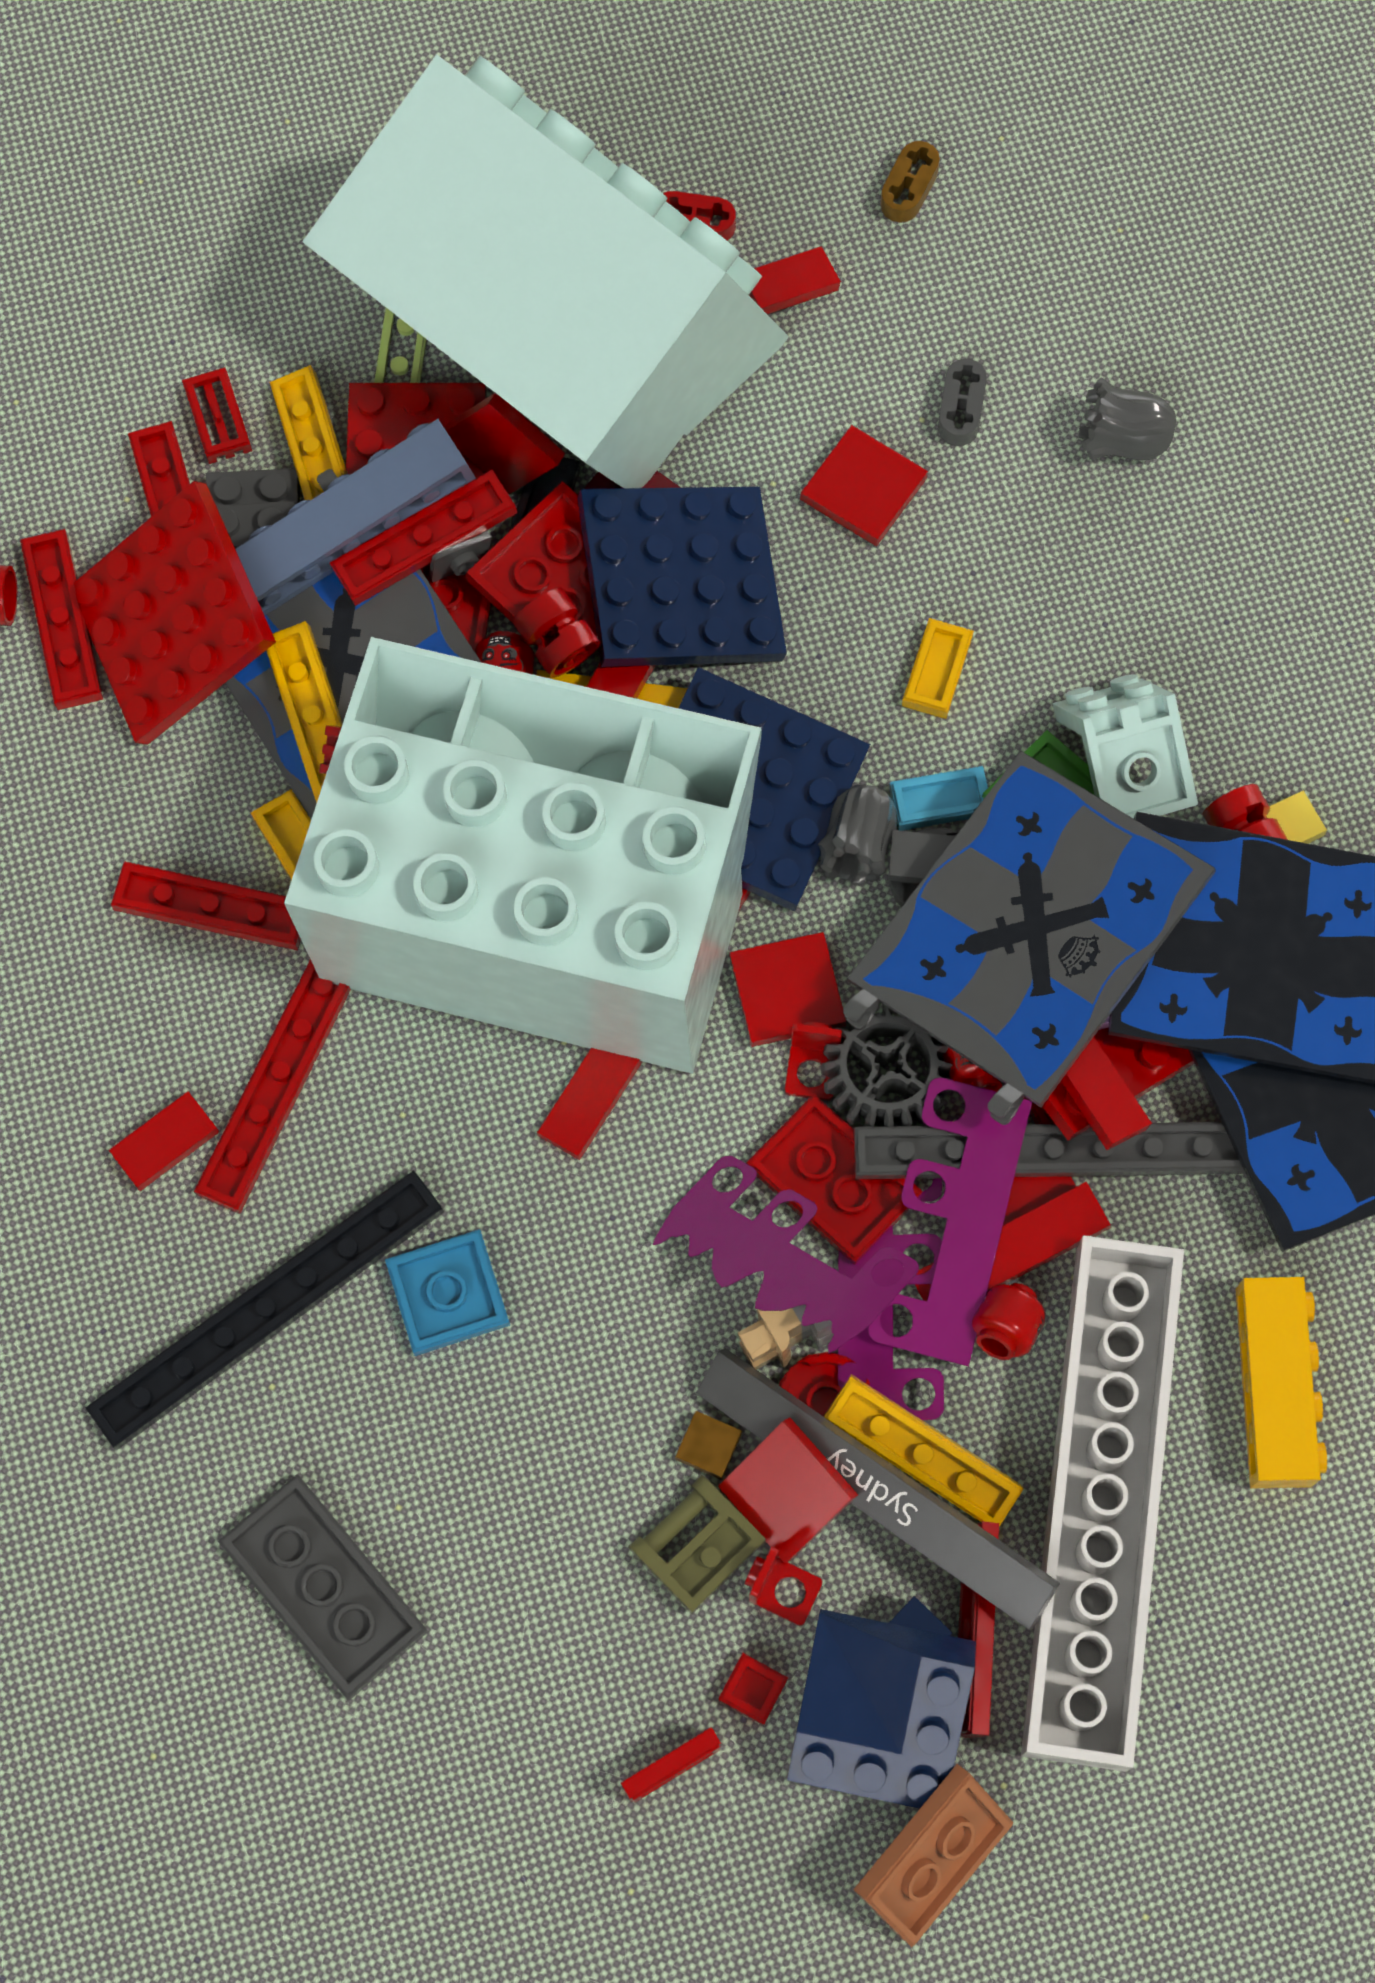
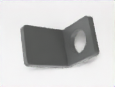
M488 530L474 538L434 554L429 570L431 581L436 582L453 574L456 576L465 575L489 551L492 537Z

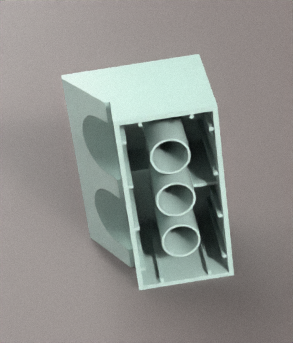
M436 54L302 242L583 462L623 488H642L652 478L684 434L687 436L775 354L789 336L749 296L762 278V275L739 257L740 252L716 231L696 217L690 222L666 202L668 198L654 185L626 164L621 163L619 167L594 148L596 144L582 131L554 110L550 109L546 113L524 95L525 90L488 60L479 56L468 73L464 75Z
M371 637L284 902L285 907L319 978L330 980L333 984L339 985V983L348 985L351 990L590 1049L594 1048L633 1057L643 1062L693 1074L743 895L741 866L744 859L762 729L752 725Z

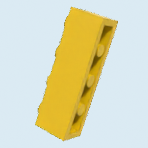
M1304 1277L1243 1278L1235 1290L1250 1489L1311 1488L1321 1480L1320 1473H1326L1327 1471L1326 1446L1324 1442H1318L1316 1422H1322L1323 1401L1321 1393L1314 1392L1312 1377V1372H1317L1319 1368V1351L1316 1341L1309 1340L1308 1322H1313L1315 1317L1314 1296L1312 1292H1306Z

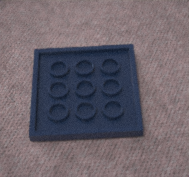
M760 486L580 490L577 500L596 634L601 642L599 646L601 667L783 661L787 650Z
M698 667L679 709L752 725L762 729L744 859L741 866L742 888L795 912L819 860L820 848L818 843L826 836L832 808L837 797L852 787L871 744Z

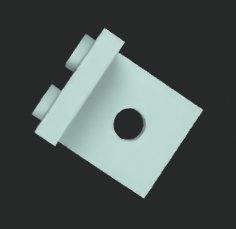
M1133 674L1112 679L1110 681L1111 687L1094 691L1093 687L1071 690L1065 693L1066 700L1052 703L1056 721L1082 735L1095 796L1133 819L1136 812L1161 816L1198 805L1174 693L1153 684L1151 681L1139 679L1138 675ZM1138 758H1148L1151 763L1149 777L1143 782L1133 783L1129 777L1131 764Z

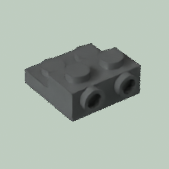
M295 468L206 473V484L235 549L247 542L255 530L267 525L272 526L286 517L290 509L300 502V483Z

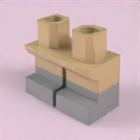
M805 1304L784 1311H762L757 1309L758 1322L738 1332L739 1345L750 1365L756 1370L777 1358L784 1368L791 1360V1347L811 1336L818 1349L830 1343L834 1335L831 1330L832 1322L828 1320L808 1326L801 1325L802 1316L806 1308Z

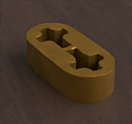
M914 141L907 144L902 149L886 179L881 193L880 205L885 217L891 221L902 223L915 218L937 178L940 158L937 149L930 143ZM919 159L926 161V165L922 164L916 175L911 174L912 164H916ZM904 188L909 190L908 200L904 199L901 205L894 203V199H898L901 196Z

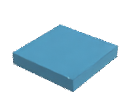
M480 1229L385 1259L414 1356L510 1326Z

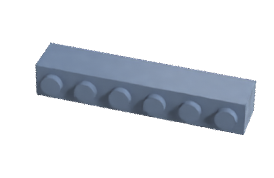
M439 419L430 424L426 423L417 426L408 434L407 439L391 449H384L370 457L367 465L351 475L346 474L336 478L330 483L328 490L312 500H304L297 503L290 509L286 517L272 526L267 525L255 530L247 542L235 549L264 615L272 612L334 572L330 565V562L476 479Z

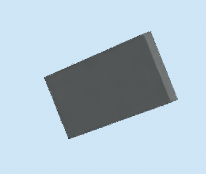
M298 1474L218 1541L348 1701L429 1632Z

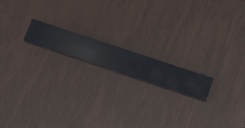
M413 1170L85 1407L112 1447L117 1451L443 1214L442 1206Z

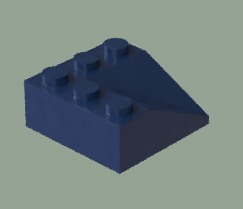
M820 1609L787 1781L920 1809L954 1768L975 1670L976 1641Z

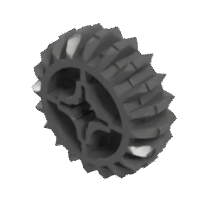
M883 1005L882 1016L876 1017L874 1014L869 1024L862 1030L851 1026L847 1022L846 1017V1026L849 1031L843 1028H835L842 1031L841 1043L825 1045L824 1056L830 1059V1061L824 1062L821 1065V1074L830 1077L824 1083L825 1093L838 1094L833 1100L832 1107L838 1111L850 1106L846 1121L849 1124H853L862 1116L866 1118L864 1127H874L875 1122L883 1123V1127H893L894 1122H899L900 1126H912V1116L919 1123L925 1125L922 1120V1110L928 1086L935 1078L949 1077L948 1073L953 1066L950 1062L942 1060V1056L947 1052L948 1047L944 1044L936 1045L939 1042L937 1039L902 1016H892V1010ZM877 1037L897 1038L894 1043L888 1046H879L870 1041V1039ZM913 1047L920 1053L926 1064L928 1079L925 1084L916 1079V1072L906 1062ZM851 1055L860 1060L859 1066L869 1076L861 1092L855 1087L848 1074L847 1062ZM898 1057L896 1071L887 1072L885 1076L882 1075L877 1081L880 1066L886 1068L890 1063L893 1064ZM944 1090L935 1097L933 1102L934 1111L939 1112L944 1104L939 1095H949L951 1090ZM889 1092L900 1094L904 1098L908 1095L911 1096L906 1100L894 1103L877 1101L883 1094Z

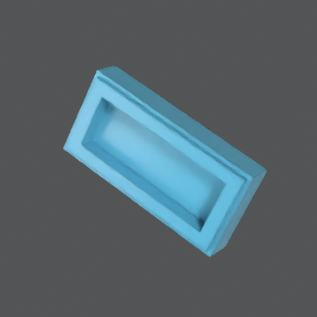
M983 766L892 781L889 785L891 799L897 810V827L899 831L968 820L983 801V792L988 789Z

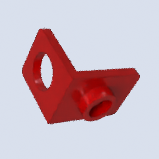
M818 1022L793 1024L785 1083L786 1095L810 1098L815 1094L820 1100H832L833 1094H826L824 1091V1083L830 1077H826L819 1086L807 1087L799 1081L797 1071L807 1061H816L821 1065L824 1062L830 1061V1059L824 1056V1047L827 1044H840L841 1030L832 1029L831 1026Z
M771 1547L766 1559L760 1556L756 1557L744 1584L752 1588L749 1594V1602L791 1623L802 1626L810 1613L823 1581L821 1578L795 1565L785 1564L778 1558L779 1550ZM784 1578H795L803 1584L805 1598L800 1605L787 1608L777 1601L775 1588Z

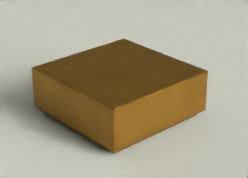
M695 1411L677 1451L675 1460L722 1480L741 1438L742 1431Z

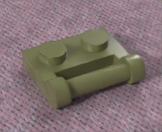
M703 1475L691 1485L693 1491L644 1539L638 1536L628 1546L638 1560L662 1582L691 1614L705 1603L766 1542V1539ZM707 1505L712 1508L717 1515L676 1556L666 1563L658 1553Z

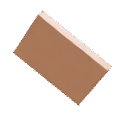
M956 1764L853 1890L902 1940L913 1947L1012 1827L1013 1821L973 1776Z

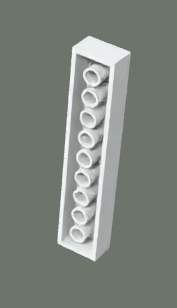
M1084 1235L1076 1249L1041 1570L1057 1580L1060 1585L1035 1625L1021 1756L1124 1772L1132 1769L1134 1766L1184 1249Z

